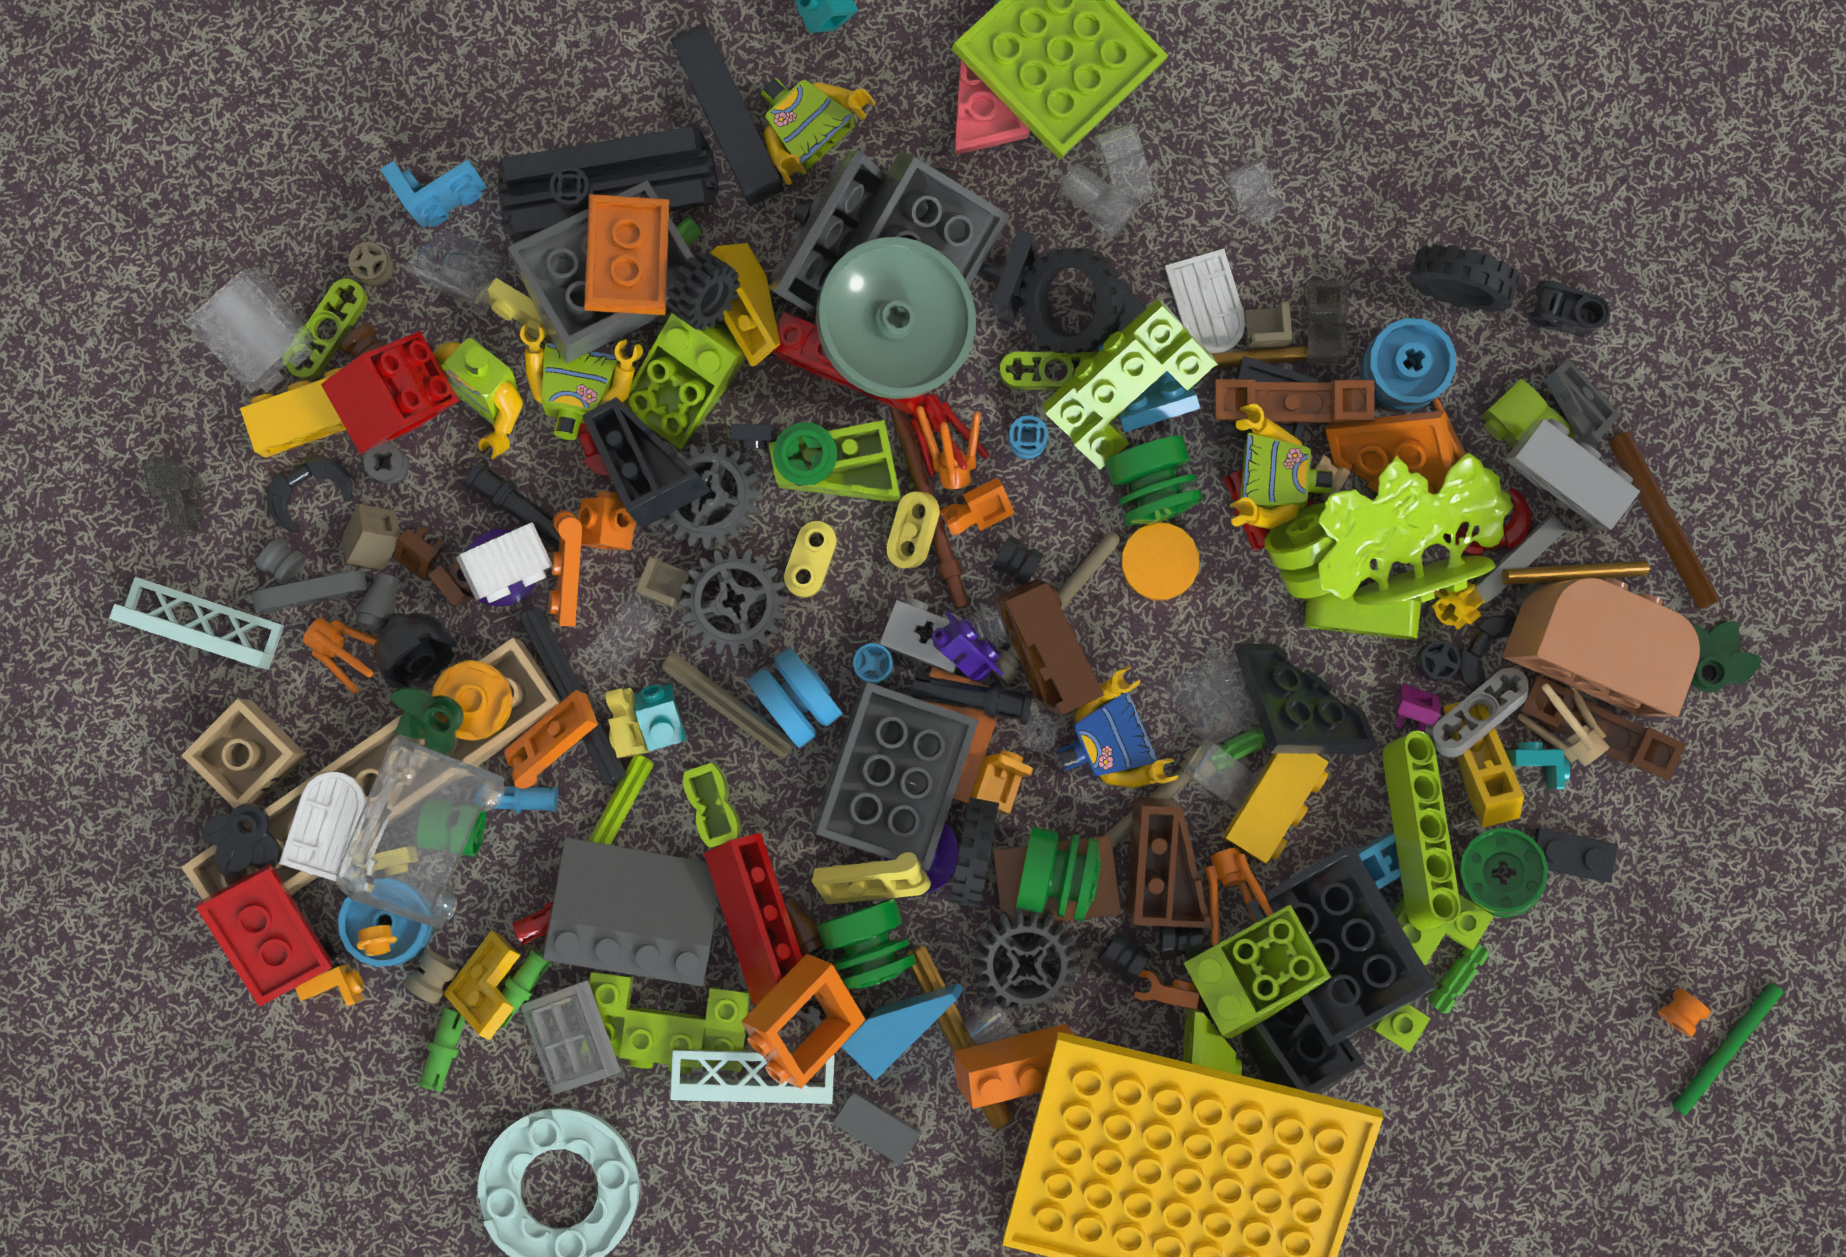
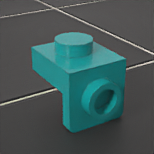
M659 684L650 685L634 695L635 713L648 751L686 741V733L675 702L672 684L663 686Z
M1518 742V750L1506 751L1511 766H1546L1547 790H1563L1565 788V782H1568L1570 777L1569 760L1564 758V750H1543V742Z

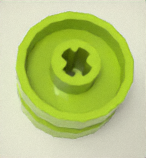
M1325 502L1304 508V511L1298 513L1296 518L1271 529L1265 539V549L1272 563L1279 568L1280 578L1287 592L1295 598L1307 599L1331 592V590H1321L1318 569L1320 561L1336 544V539L1330 538L1319 524V517L1325 509Z

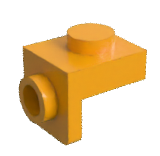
M1002 750L1000 754L984 756L971 797L998 802V813L1003 815L1010 814L1022 777L1031 776L1033 768L1022 763L1023 757L1009 751Z
M349 964L327 970L295 988L300 1001L312 998L336 986L339 987L347 1006L364 1000L361 994L364 991L362 978L356 969H350Z

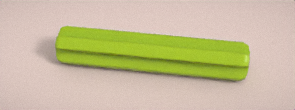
M641 754L633 756L626 769V776L620 780L588 841L611 845L654 766L650 759Z

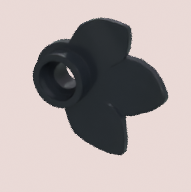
M244 803L233 809L230 814H217L206 823L202 839L209 844L217 846L215 863L224 877H232L239 874L249 864L257 869H261L271 863L273 868H276L279 857V844L268 831L270 825L269 816L261 806L253 803ZM242 819H248L252 823V830H248L243 825Z

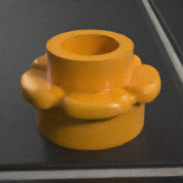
M390 925L364 928L358 931L359 942L357 943V948L365 950L366 956L385 954L390 952V944L395 943L397 937H392Z

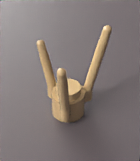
M1546 683L1542 686L1550 701L1575 731L1567 738L1571 744L1570 747L1525 714H1518V719L1558 750H1564V755L1571 763L1578 759L1585 767L1610 748L1603 740L1606 735L1596 724L1579 691L1572 687H1569V690L1575 692L1573 695L1574 702L1587 724L1583 727L1550 685Z

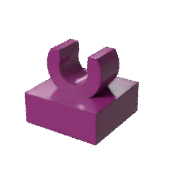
M1404 683L1401 684L1396 696V727L1401 728L1404 720L1407 718L1417 720L1415 731L1424 732L1426 724L1435 726L1441 714L1439 696Z

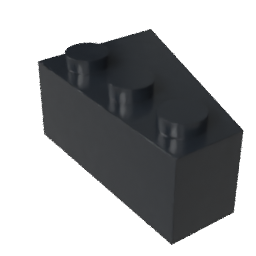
M617 397L582 415L626 511L641 528L711 492L698 473L675 454L666 443L658 438Z

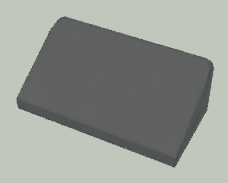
M856 1089L852 1090L833 1122L836 1126L899 1165L902 1164L921 1135L920 1129Z

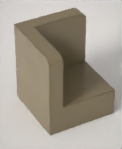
M1289 301L1280 302L1277 308L1245 310L1247 350L1287 347L1292 340Z
M363 504L357 505L342 536L346 564L383 570L395 550L397 538L400 536L396 511Z
M650 556L636 593L644 598L678 610L679 601L682 600L685 593L681 589V585L688 584L690 576L687 571Z

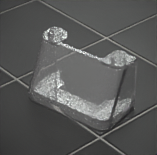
M398 735L386 753L336 874L337 887L351 900L442 930L445 921L452 918L457 907V897H454V890L449 885L479 812H487L492 806L497 807L501 802L505 791V786L503 785L505 777L413 739Z

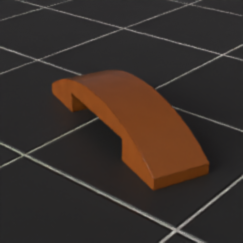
M1216 379L1215 420L1236 422L1237 420L1248 419L1247 414L1241 411L1240 407L1257 404L1262 408L1264 416L1277 424L1373 421L1374 380H1334L1332 383Z

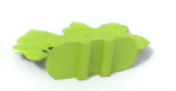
M1470 453L1465 454L1450 468L1438 494L1429 493L1428 480L1417 472L1409 473L1408 466L1396 456L1379 476L1378 495L1374 500L1361 495L1356 489L1335 492L1328 497L1325 502V509L1319 517V524L1324 528L1326 534L1330 538L1336 539L1335 546L1318 564L1320 588L1322 591L1331 590L1334 596L1339 597L1343 601L1353 595L1355 602L1364 605H1387L1409 599L1423 603L1435 599L1434 591L1442 588L1453 592L1468 588L1467 580L1484 575L1495 568L1494 561L1488 557L1461 555L1473 540L1483 547L1491 548L1498 545L1504 535V518L1513 509L1514 504L1511 502L1510 494L1501 491L1500 477L1492 469L1484 468L1482 462ZM1466 521L1469 523L1465 539L1464 537L1459 538V545H1456V532L1460 524ZM1479 526V534L1472 537L1474 527ZM1444 534L1451 535L1450 543H1446L1443 538ZM1441 544L1450 551V558L1423 566L1422 554L1427 547ZM1372 559H1376L1378 570H1372L1370 567ZM1397 561L1414 565V570L1388 578L1392 563ZM1368 577L1377 581L1365 585L1356 591L1361 581Z

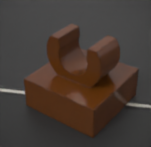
M426 527L419 528L415 533L407 528L397 538L393 558L424 581L429 576L428 574L434 570L444 541L439 539L434 545H429L424 541L428 531Z
M456 561L451 569L440 565L428 574L453 606L462 608L473 597L467 591L471 590L469 584L461 579L462 570L459 563Z

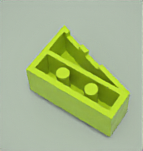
M885 420L828 431L836 444L837 462L830 476L816 485L798 486L784 479L774 462L773 450L775 442L768 443L775 480L781 489L899 503L901 500ZM800 439V453L794 455V458L789 459V461L794 459L795 461L802 460L807 465L808 470H811V457L816 455L817 452L822 451V449L809 450L807 445L804 444L803 439Z

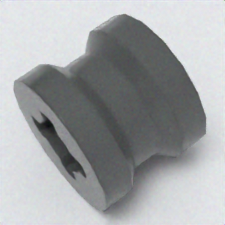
M391 443L380 445L367 451L364 455L363 463L369 476L383 484L392 485L399 483L408 473V457L402 450Z
M279 536L272 540L260 553L256 561V567L262 572H270L274 575V581L279 585H285L295 578L304 566L307 557L301 551L290 549L288 541Z

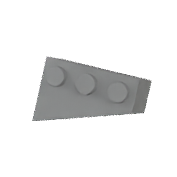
M1552 418L1548 421L1546 419L1533 421L1505 460L1538 489L1544 488L1557 498L1555 504L1562 510L1566 511L1569 507L1580 515L1583 519L1579 525L1585 530H1612L1640 493V490L1631 484L1633 478L1622 469L1615 466L1611 469L1599 460L1601 454L1592 446L1583 442L1579 445L1567 435L1570 431L1560 422Z

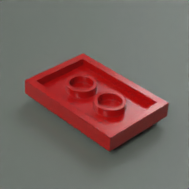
M271 863L197 902V911L259 1007L332 968L333 962Z

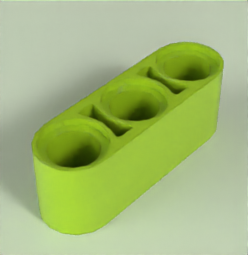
M1330 592L1322 596L1307 598L1304 627L1416 640L1418 638L1421 603L1409 599L1387 605H1364L1355 602L1353 595L1343 601Z

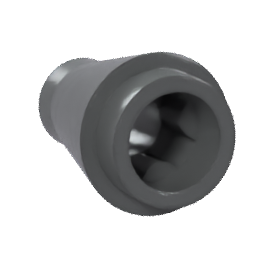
M377 573L374 582L354 611L357 615L355 624L364 629L380 633L386 626L387 621L394 615L397 587L400 580L385 573Z

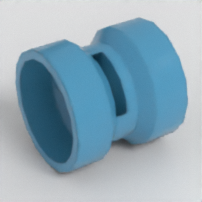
M1027 415L1018 418L1010 428L1008 437L1010 450L1021 459L1029 460L1038 457L1045 449L1048 429L1045 423L1038 417Z
M868 643L856 651L853 658V667L857 676L863 682L879 684L891 675L893 660L889 651L884 646L877 643Z

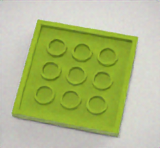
M1001 0L953 44L951 49L1059 160L1161 66L1168 57L1164 50L1115 0Z

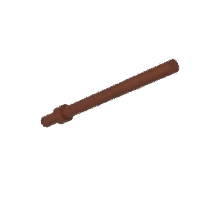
M888 405L916 492H927L934 497L907 413ZM921 505L923 514L925 515V507ZM939 513L932 541L940 562L937 569L941 581H946L956 610L969 606L970 603L961 579L964 573L960 561L954 558Z

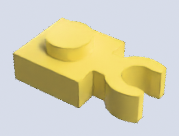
M616 689L606 692L607 705L613 714V718L608 719L610 725L609 740L616 752L617 758L648 753L646 742L634 712L635 703L632 689Z

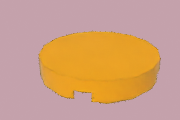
M1170 523L1150 524L1139 528L1127 540L1121 554V570L1126 583L1138 594L1150 600H1169L1181 595L1193 584L1199 570V552L1194 540L1182 528Z
M468 660L455 664L443 671L433 685L432 696L442 695L450 697L463 709L464 721L456 731V738L472 741L488 738L502 729L511 715L513 696L510 684L501 671L488 663Z

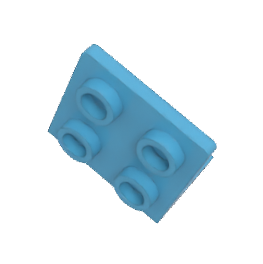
M469 160L464 161L425 187H422L420 182L416 180L409 168L402 172L394 161L380 169L404 207L422 229L427 225L434 227L441 224L449 217V211L460 204L468 206L481 197V191L487 188Z
M1104 343L1098 346L1099 352L1103 349ZM1166 371L1119 413L1117 418L1124 432H1128L1200 409L1193 388L1191 387L1187 391Z

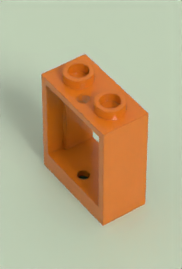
M806 954L753 1008L741 1023L750 1035L747 1039L750 1046L758 1054L762 1055L768 1063L765 1067L768 1074L780 1084L786 1081L802 1089L862 1025L865 1018L834 966L829 962ZM815 995L827 1017L790 1054L777 1032Z

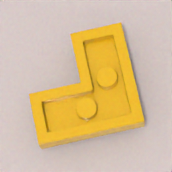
M493 930L490 931L443 993L478 1035L488 1040L493 1037L514 1009L512 1004L496 987L520 957V954L502 935Z

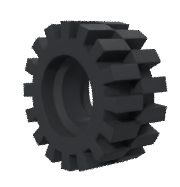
M702 252L697 253L696 259L693 257L686 260L687 267L685 268L682 265L677 271L680 275L678 278H672L670 283L674 287L667 291V296L670 297L666 301L667 306L670 307L669 311L694 329L701 331L706 330V327H714L716 319L721 322L725 318L723 312L731 310L733 306L730 304V301L736 300L738 293L734 290L740 288V282L737 280L739 274L735 269L709 252H705V254Z

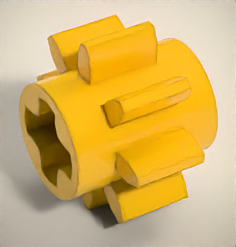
M1468 582V588L1457 592L1443 588L1434 591L1435 595L1439 598L1432 605L1436 616L1440 622L1446 625H1454L1457 630L1466 623L1473 624L1481 616L1477 608L1484 603V599L1480 597L1475 589V585Z

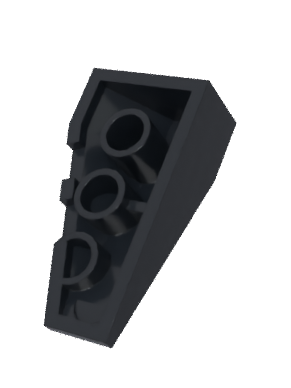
M1301 997L1261 1023L1242 1032L1266 1082L1322 1095L1365 1064L1349 1039L1335 1046H1328Z

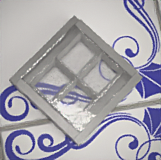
M588 980L523 1003L520 1006L552 1095L621 1072Z

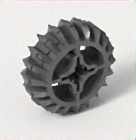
M1016 907L1015 918L1010 919L1008 913L1002 911L1000 913L1002 925L989 920L987 922V929L991 934L979 933L978 942L983 946L973 949V956L980 960L973 964L974 973L983 974L978 979L980 988L991 986L987 992L989 1000L996 999L1001 995L1000 1007L1003 1010L1011 1002H1015V1012L1018 1014L1022 1013L1023 1004H1030V1010L1033 1014L1038 1013V1003L1043 1002L1045 1007L1051 1010L1053 1008L1051 996L1054 995L1058 999L1064 1000L1066 992L1062 986L1073 988L1076 984L1075 979L1070 975L1080 972V964L1073 961L1080 957L1079 948L1071 946L1076 941L1073 932L1063 934L1066 929V922L1064 920L1051 925L1054 917L1050 911H1047L1042 919L1038 918V912L1030 911V916H1023V910ZM1024 932L1039 934L1030 941H1022L1015 936V934ZM1053 944L1060 957L1058 966L1051 976L1047 972V967L1042 960L1048 954L1047 949ZM1000 945L1006 948V954L1011 959L1006 965V972L1002 976L999 975L993 963L994 955ZM1026 954V957H1028V954L1033 955L1034 965L1027 966V963H1025V966L1020 965L1019 956ZM1026 979L1033 980L1038 984L1033 987L1015 986L1018 982Z

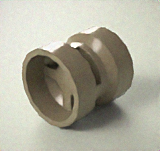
M424 949L418 959L420 967L415 972L409 973L403 985L417 997L429 1003L437 1004L443 995L442 988L444 983L453 980L459 969L438 953Z

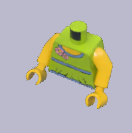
M774 78L763 88L761 95L773 106L765 115L767 124L763 133L765 146L773 165L780 171L786 184H792L789 176L794 172L798 171L802 176L805 175L816 162L855 127L854 116L851 112H854L860 120H864L867 117L862 107L866 104L875 106L876 102L865 89L860 88L851 91L826 83L816 82L811 84L807 80H801L789 91L778 78Z
M542 323L539 324L540 335L538 339L529 337L527 333L528 324L523 325L520 330V337L529 346V348L525 349L526 378L534 399L542 404L545 414L549 417L557 418L554 429L555 436L565 440H576L580 423H585L582 415L615 397L622 403L628 399L635 372L632 363L641 358L643 354V348L640 344L635 345L632 357L627 356L624 351L627 343L625 339L617 343L615 355L591 351L566 364L555 344L546 343L545 350L540 347V343L544 340L547 333Z
M470 337L462 344L459 342L440 344L433 354L457 397L491 423L495 429L494 432L478 442L480 451L485 450L490 445L492 446L493 454L491 459H494L510 448V441L506 434L512 432L523 405L513 372Z
M1250 404L1240 407V410L1247 414L1248 419L1236 421L1237 429L1242 431L1251 429L1253 433H1248L1244 444L1240 499L1230 504L1231 508L1234 507L1239 510V516L1231 519V523L1233 526L1247 523L1257 527L1274 529L1296 518L1298 513L1304 511L1308 500V493L1330 494L1333 473L1329 470L1310 469L1311 449L1303 446L1300 440L1266 418L1259 405Z

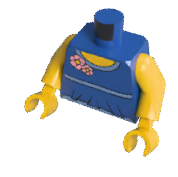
M1131 666L1121 668L1113 674L1112 678L1100 684L1104 696L1077 709L1075 713L1077 723L1071 726L1077 741L1057 749L1065 771L1087 763L1093 777L1099 776L1108 785L1131 789L1156 782L1164 784L1177 780L1178 775L1167 777L1164 774V765L1174 762V759L1165 758L1157 760L1129 695V692L1140 684V679L1133 684L1125 682L1123 678L1124 672L1131 669Z

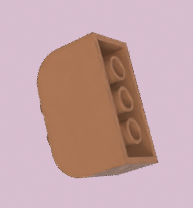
M1584 578L1545 583L1533 589L1521 605L1502 658L1637 716L1679 717L1699 661L1700 644L1692 624L1681 614L1662 606V599L1646 593L1636 595L1627 591L1628 585L1613 578H1605L1604 580Z

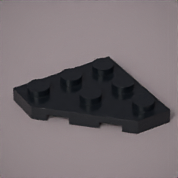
M1242 643L1235 651L1270 753L1369 754L1377 746L1365 712L1352 702L1348 706L1330 693L1333 687L1309 669L1302 672L1285 658L1288 653L1276 644Z

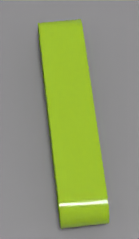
M1418 730L1412 731L1389 742L1384 747L1383 764L1406 913L1410 923L1416 929L1427 931L1454 922L1460 914V899L1435 747L1427 734Z

